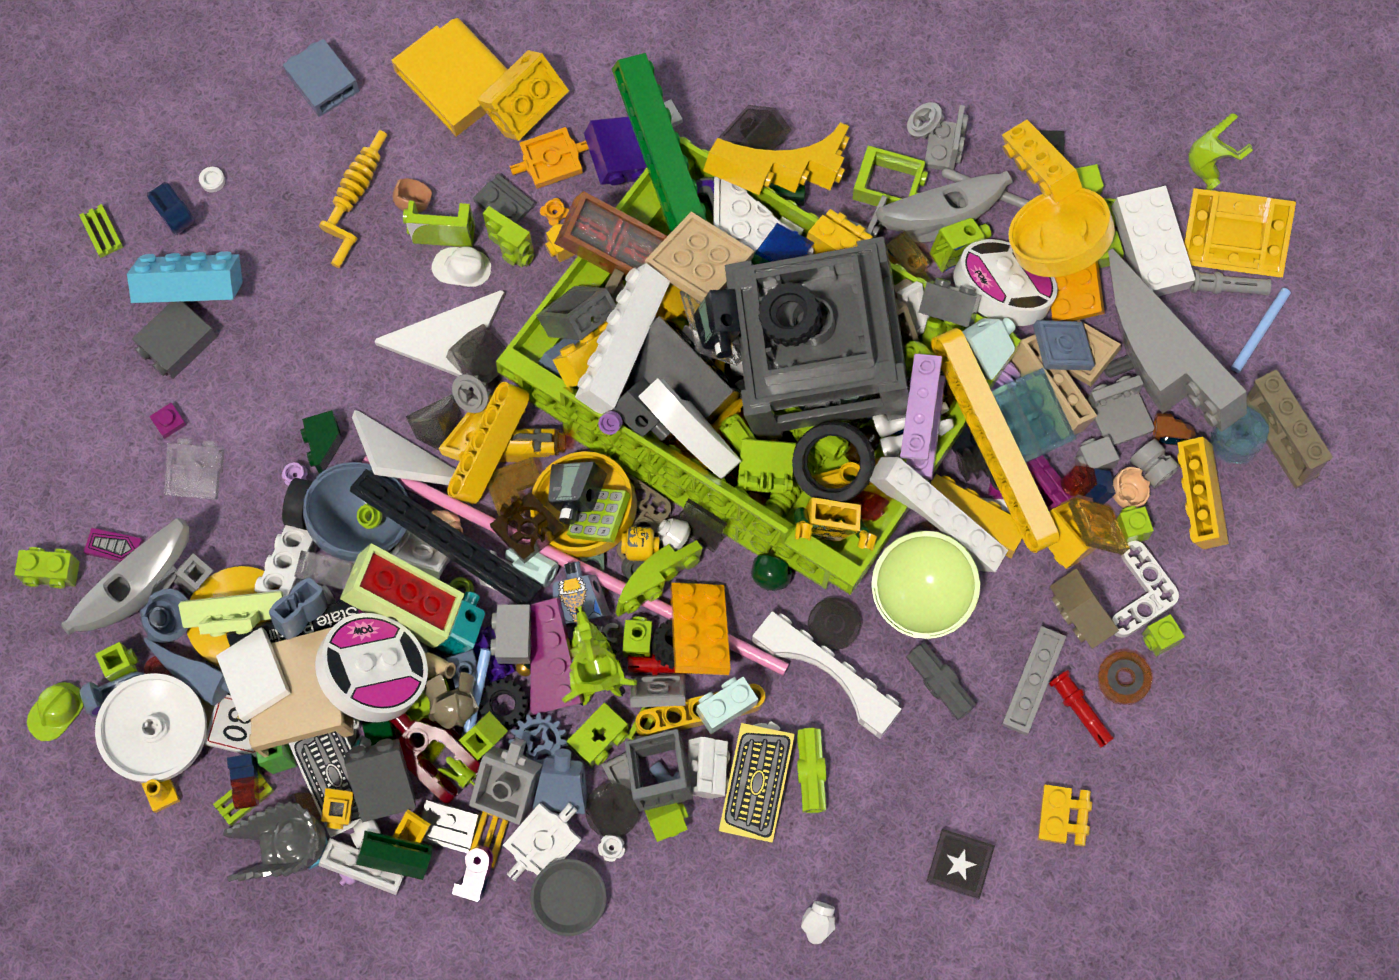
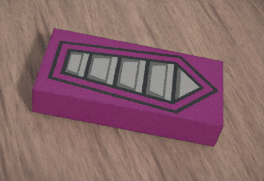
M91 528L84 553L94 557L121 562L134 549L140 546L143 540L138 537Z

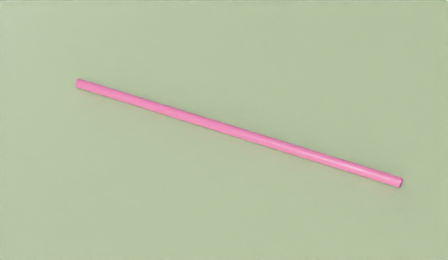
M365 456L362 463L370 464L367 456ZM396 478L403 488L494 532L490 527V523L495 518L420 481ZM508 525V534L511 537L517 532V529ZM521 539L518 543L528 545L531 539ZM547 545L538 552L564 567V564L580 561L550 545ZM580 561L582 576L596 575L601 586L621 595L626 585L625 582ZM659 599L652 602L648 600L641 604V606L669 620L672 619L671 605ZM728 634L730 650L784 676L789 663Z

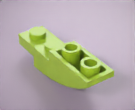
M696 540L676 552L668 544L641 564L622 590L617 603L616 615L619 617L625 613L631 614L648 600L652 602L662 595L665 581L672 580L678 572L685 568L689 570L695 567L700 561L703 549Z

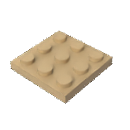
M690 212L647 257L645 264L647 263L667 278L671 284L702 303L710 290H724L727 287L725 265L751 260L754 257V250L693 212Z

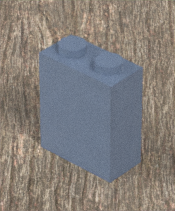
M324 39L310 44L306 50L290 57L286 63L282 64L287 77L319 118L360 91L356 79Z

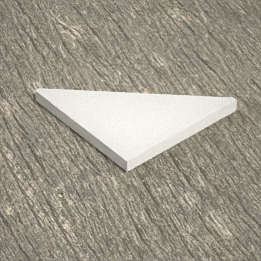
M714 176L715 227L754 250V255L770 257L813 255V248L811 246H807L798 238L799 236L776 219L771 211L759 201L753 199L745 189Z
M501 290L376 338L375 344L457 377L469 372L505 294Z
M354 411L352 419L374 475L444 485L449 484L456 469L360 411Z

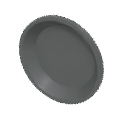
M575 859L555 861L541 870L533 882L530 894L532 911L538 922L554 934L561 936L582 934L591 929L604 912L606 906L604 882L598 872L583 861Z

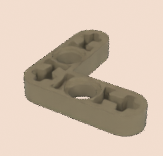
M625 471L633 483L634 489H641L646 493L645 499L637 502V510L641 514L631 527L647 524L654 530L655 537L658 534L657 528L663 520H668L671 516L670 502ZM654 497L652 499V503L657 507L665 505L664 511L666 513L663 514L660 512L658 513V515H656L655 508L648 504L650 498ZM621 540L617 545V555L623 562L626 556L621 554Z

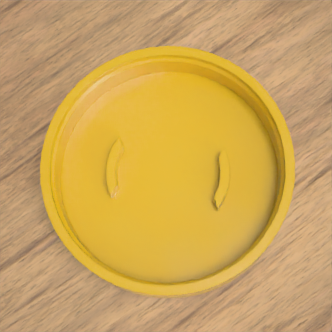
M1081 188L1058 203H1055L1050 196L1045 197L1043 194L1033 198L1017 212L1010 224L1008 235L1015 258L1023 269L1038 276L1060 277L1079 272L1099 260L1110 247L1115 228L1106 201L1096 192Z
M588 451L571 453L551 463L538 477L532 490V494L559 521L561 512L552 506L548 500L552 464L595 462L607 473L602 489L623 490L630 494L614 543L572 539L567 535L570 525L560 522L564 526L565 531L549 545L572 557L579 558L597 556L615 547L622 540V533H627L628 528L632 526L637 509L634 486L620 465L603 454ZM530 510L531 518L536 517L539 512ZM546 520L538 526V533L540 535L541 528L547 527Z

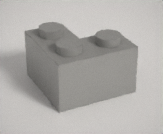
M497 605V613H492V629H495L496 639L491 640V655H495L498 664H530V605Z

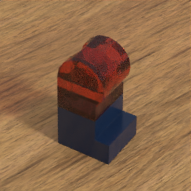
M1075 466L1061 479V487L1065 493L1070 496L1082 495L1093 498V503L1103 506L1116 494L1110 471L1087 466Z
M252 754L227 757L235 809L259 806L257 759Z

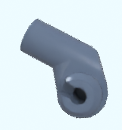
M660 761L649 769L659 783L680 779L679 772L671 776Z

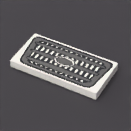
M336 731L289 743L321 817L325 788L352 791L344 764L345 752H349L352 746L347 737L341 736ZM355 797L350 825L344 824L343 830L326 827L330 838L353 828L361 819ZM331 802L330 815L342 817L344 803Z

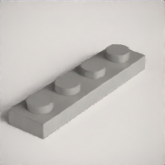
M1042 626L1040 627L1002 726L1026 736L1028 735L1066 639L1065 635Z

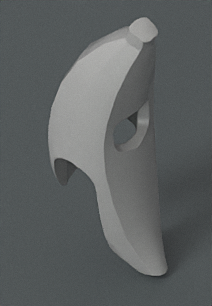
M1007 171L1001 174H988L966 179L879 207L876 216L884 227L894 231L903 230L904 233L906 231L914 242L935 241L939 229L968 218H972L974 221L993 206L1001 197L1006 186L1013 183Z
M176 518L134 549L83 597L73 609L68 619L61 623V627L66 634L71 635L75 631H92L118 623L143 609L153 593L162 589H168L176 577L175 571L177 569L174 567V563L180 557L189 541L188 523L182 518Z

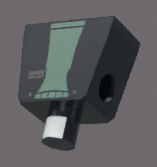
M710 290L693 316L702 347L704 349H715L717 358H727L732 355L731 344L740 333L735 290Z
M595 462L552 464L548 500L552 506L561 512L560 522L572 525L575 523L577 513L594 510L607 473Z

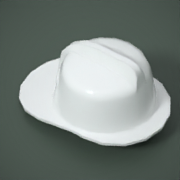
M450 247L436 254L432 263V272L440 282L476 287L483 284L489 278L491 263L485 254L472 247Z

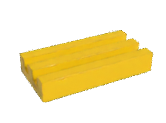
M482 811L470 851L479 846L488 815L493 816L484 846L490 847L500 817ZM502 819L492 851V869L495 867L509 823L505 819Z

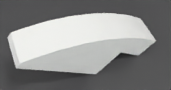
M657 378L638 396L663 425L720 479H723L741 462L740 458L690 401L681 400L664 379Z

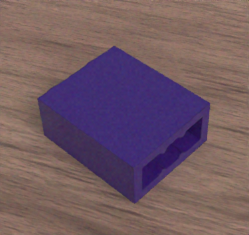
M629 117L590 121L584 136L600 185L610 184L615 186L624 182L635 183L647 166Z

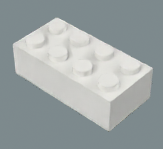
M1166 186L1117 197L1111 209L1130 268L1157 296L1189 289L1195 282V277Z

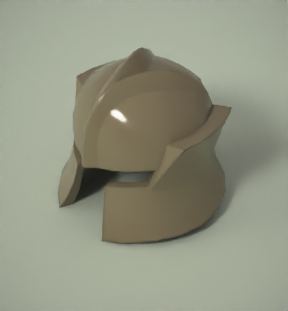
M461 672L459 688L452 691H447L441 674L426 682L423 692L430 702L429 719L433 722L437 721L446 729H450L455 725L464 727L466 721L479 710L473 696L475 678L468 673Z

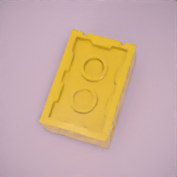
M527 50L477 101L505 137L519 141L569 90L542 53Z

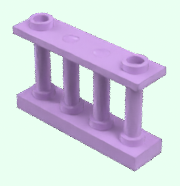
M914 354L900 457L907 458L906 464L924 479L932 480L946 378L945 376H940L942 356Z

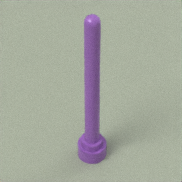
M607 411L599 419V428L605 434H615L622 426V418L615 411Z

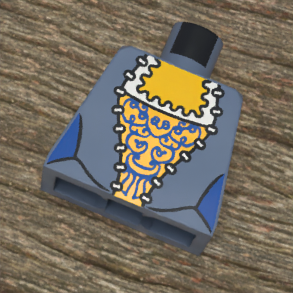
M580 561L564 564L567 579L553 583V598H560L565 624L577 623L575 608L584 606L588 620L610 616V611L597 576H582Z

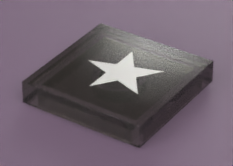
M941 829L926 883L979 900L995 845Z

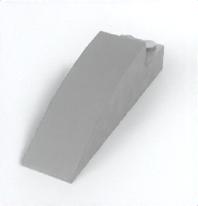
M1110 249L1108 254L1118 328L1137 376L1140 375L1148 395L1162 414L1187 397V400L1195 409L1199 407L1204 413L1203 416L1210 426H1216L1221 432L1247 414V391L1114 249Z

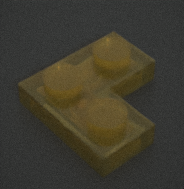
M533 457L494 470L487 486L498 516L501 515L500 509L503 503L510 506L512 496L519 497V491L535 485L540 475ZM524 510L519 512L521 516L526 515Z

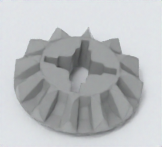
M933 102L925 103L916 108L908 119V132L916 139L920 137L925 139L929 133L934 135V130L941 127L940 122L944 119L942 108Z
M470 372L458 376L452 385V393L456 403L463 410L470 413L483 411L490 401L488 396L491 392L486 390V382H481L479 375L472 376ZM471 387H473V393L475 394L473 398H471V391L469 390Z

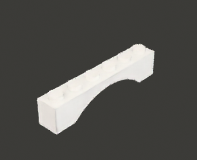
M880 458L873 470L870 482L886 495L920 514L943 534L951 536L970 552L978 571L996 572L1008 552L1002 544L901 458Z
M772 611L753 634L752 642L776 658L802 660L830 674L848 694L855 708L859 724L881 739L900 715L901 708L898 707L899 702L888 694L884 696L877 691L878 687L868 678L863 680L855 674L856 670L847 662L840 663L834 658L835 654L823 645L819 647L812 642L813 637L802 629L798 631L791 626V620L781 613L777 615Z

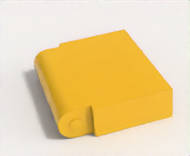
M459 18L452 19L441 28L435 26L391 60L397 75L456 137L486 114L477 99L508 70Z

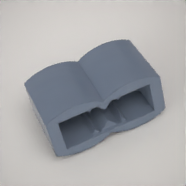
M310 577L297 583L289 595L277 600L270 608L269 615L274 628L287 640L299 635L305 629L308 622L317 619L325 612L328 603L323 588Z

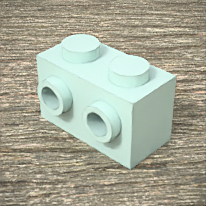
M733 677L721 686L723 690L715 695L709 692L698 700L700 704L697 705L696 713L710 734L757 705L758 698L744 677L738 680Z

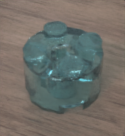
M1247 406V414L1221 432L1216 426L1212 428L1210 440L1213 445V451L1219 459L1226 463L1246 464L1257 456L1266 443L1269 426L1260 413Z

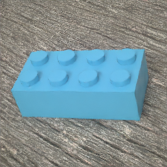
M228 251L219 252L216 255H206L204 252H197L190 256L171 253L165 257L145 254L136 260L127 273L131 303L233 300L243 284L239 254H231Z

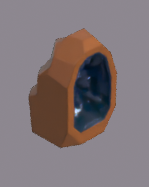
M1156 413L1153 422L1152 440L1157 439L1160 444L1178 446V442L1196 438L1194 428L1183 423L1179 417H1173L1172 414Z

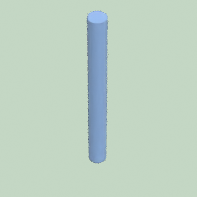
M1282 288L1231 366V370L1237 373L1241 372L1291 294L1288 289Z
M481 648L473 687V696L478 707L491 656V650ZM478 711L466 721L462 736L475 725Z

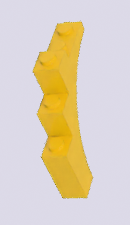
M840 122L836 129L822 141L793 150L754 149L717 138L709 151L703 171L757 195H760L764 186L769 188L771 183L795 193L799 184L805 185L806 180L831 190L834 182L840 183L845 171L844 168H841L844 157L841 155L850 137L846 136L849 126Z

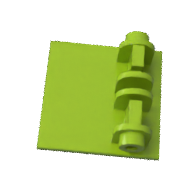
M742 439L737 486L746 491L791 494L793 487L792 459L796 443Z

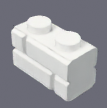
M707 737L689 740L687 764L692 796L710 799L725 796L729 784L726 777V767L730 760V753L727 750L728 741L714 740Z

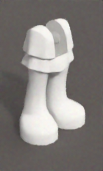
M946 402L942 404L941 414L949 411ZM885 414L873 416L877 432L882 438L880 441L885 457H897L901 451L903 434L892 437L887 436L904 429L905 418L888 421ZM953 419L940 421L938 435L942 436L954 427Z

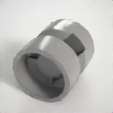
M1157 439L1148 442L1130 459V462L1136 468H1140L1145 472L1144 478L1150 482L1154 489L1167 481L1180 468L1170 455H1164L1166 450Z

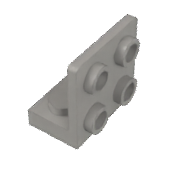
M964 105L959 106L956 123L941 121V127L934 130V135L929 133L925 168L938 170L948 168L954 171L955 163L960 164L968 115H964Z

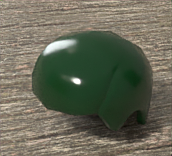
M758 555L754 558L751 576L759 587L767 591H779L790 584L792 571L788 573V564L779 558Z

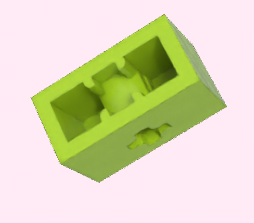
M604 702L566 742L568 747L592 768L595 764L600 766L610 755L608 751L614 744L619 746L626 740L629 735L626 733L629 727ZM596 733L599 735L604 733L605 740L603 742L601 740L596 741L594 735Z

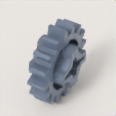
M537 713L536 719L533 720L530 715H526V723L520 720L517 721L519 730L511 729V733L515 738L526 741L525 745L528 746V750L526 752L527 755L523 754V756L541 764L544 763L545 759L538 760L540 756L549 754L550 756L547 758L554 759V752L557 749L568 746L567 740L561 739L567 735L566 731H558L561 723L556 721L552 724L551 715H548L545 720L542 719L541 713ZM538 726V728L533 731H527L532 727ZM550 730L556 736V744L548 739ZM542 738L544 745H538L535 748L533 740L538 741ZM514 739L508 740L509 745Z

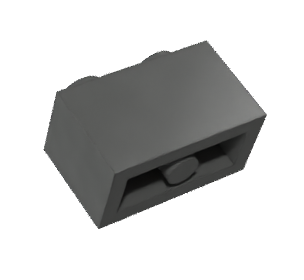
M941 278L927 282L918 313L965 327H970L974 324L982 296L975 293V288L961 285L959 289L950 286V281Z

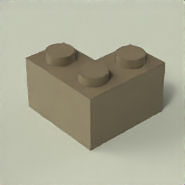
M1077 568L1050 586L1055 594L1051 598L1059 609L1068 625L1074 623L1076 627L1072 630L1081 643L1086 640L1093 649L1119 632L1117 626Z

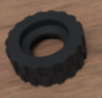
M792 282L776 285L777 287L767 291V295L763 296L762 303L759 305L760 315L758 316L761 326L767 336L778 345L795 347L801 343L805 344L811 337L816 335L817 329L820 328V320L822 319L820 305L810 289L803 287L802 284H792ZM788 302L798 303L804 312L801 322L793 327L782 326L777 320L779 308Z

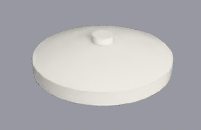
M156 673L139 675L117 686L103 702L95 725L96 743L104 761L121 776L140 783H146L151 779L163 782L181 774L200 754L207 734L205 709L196 693L179 679Z

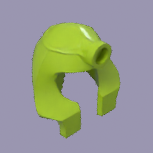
M1234 113L1230 114L1196 140L1188 153V161L1192 171L1206 183L1207 190H1212L1221 183L1218 179L1220 172L1215 165L1217 160L1225 157L1242 160L1253 151L1250 143L1237 151L1218 139L1219 134L1237 119L1238 116Z

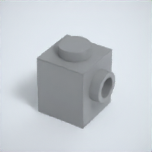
M1109 436L1097 441L1092 438L1083 442L1076 454L1077 457H1075L1079 471H1084V473L1091 471L1093 468L1105 471L1116 467L1119 461Z

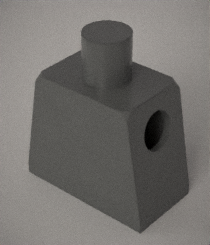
M642 378L617 401L612 411L617 412L622 420L636 433L644 436L651 430L662 441L671 432L638 397L650 386Z

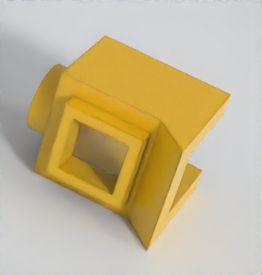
M325 788L321 821L327 822V828L343 830L344 824L350 825L354 804L353 791Z

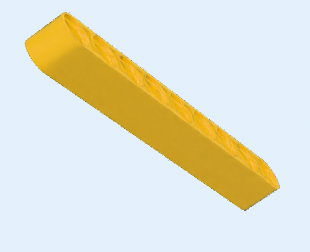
M954 328L932 338V350L936 356H942L941 369L1025 545L1031 552L1037 553L1059 541L1058 529L965 335L960 329Z

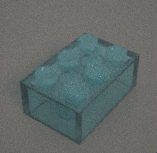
M1043 368L991 391L1025 463L1076 439Z

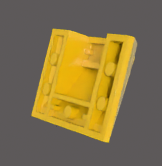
M1193 188L1184 240L1191 266L1283 278L1296 201Z

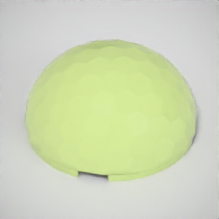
M934 531L911 532L893 541L885 548L877 560L872 578L874 602L882 617L899 632L914 638L931 639L942 637L954 632L963 625L976 608L980 592L979 571L970 552L951 536Z

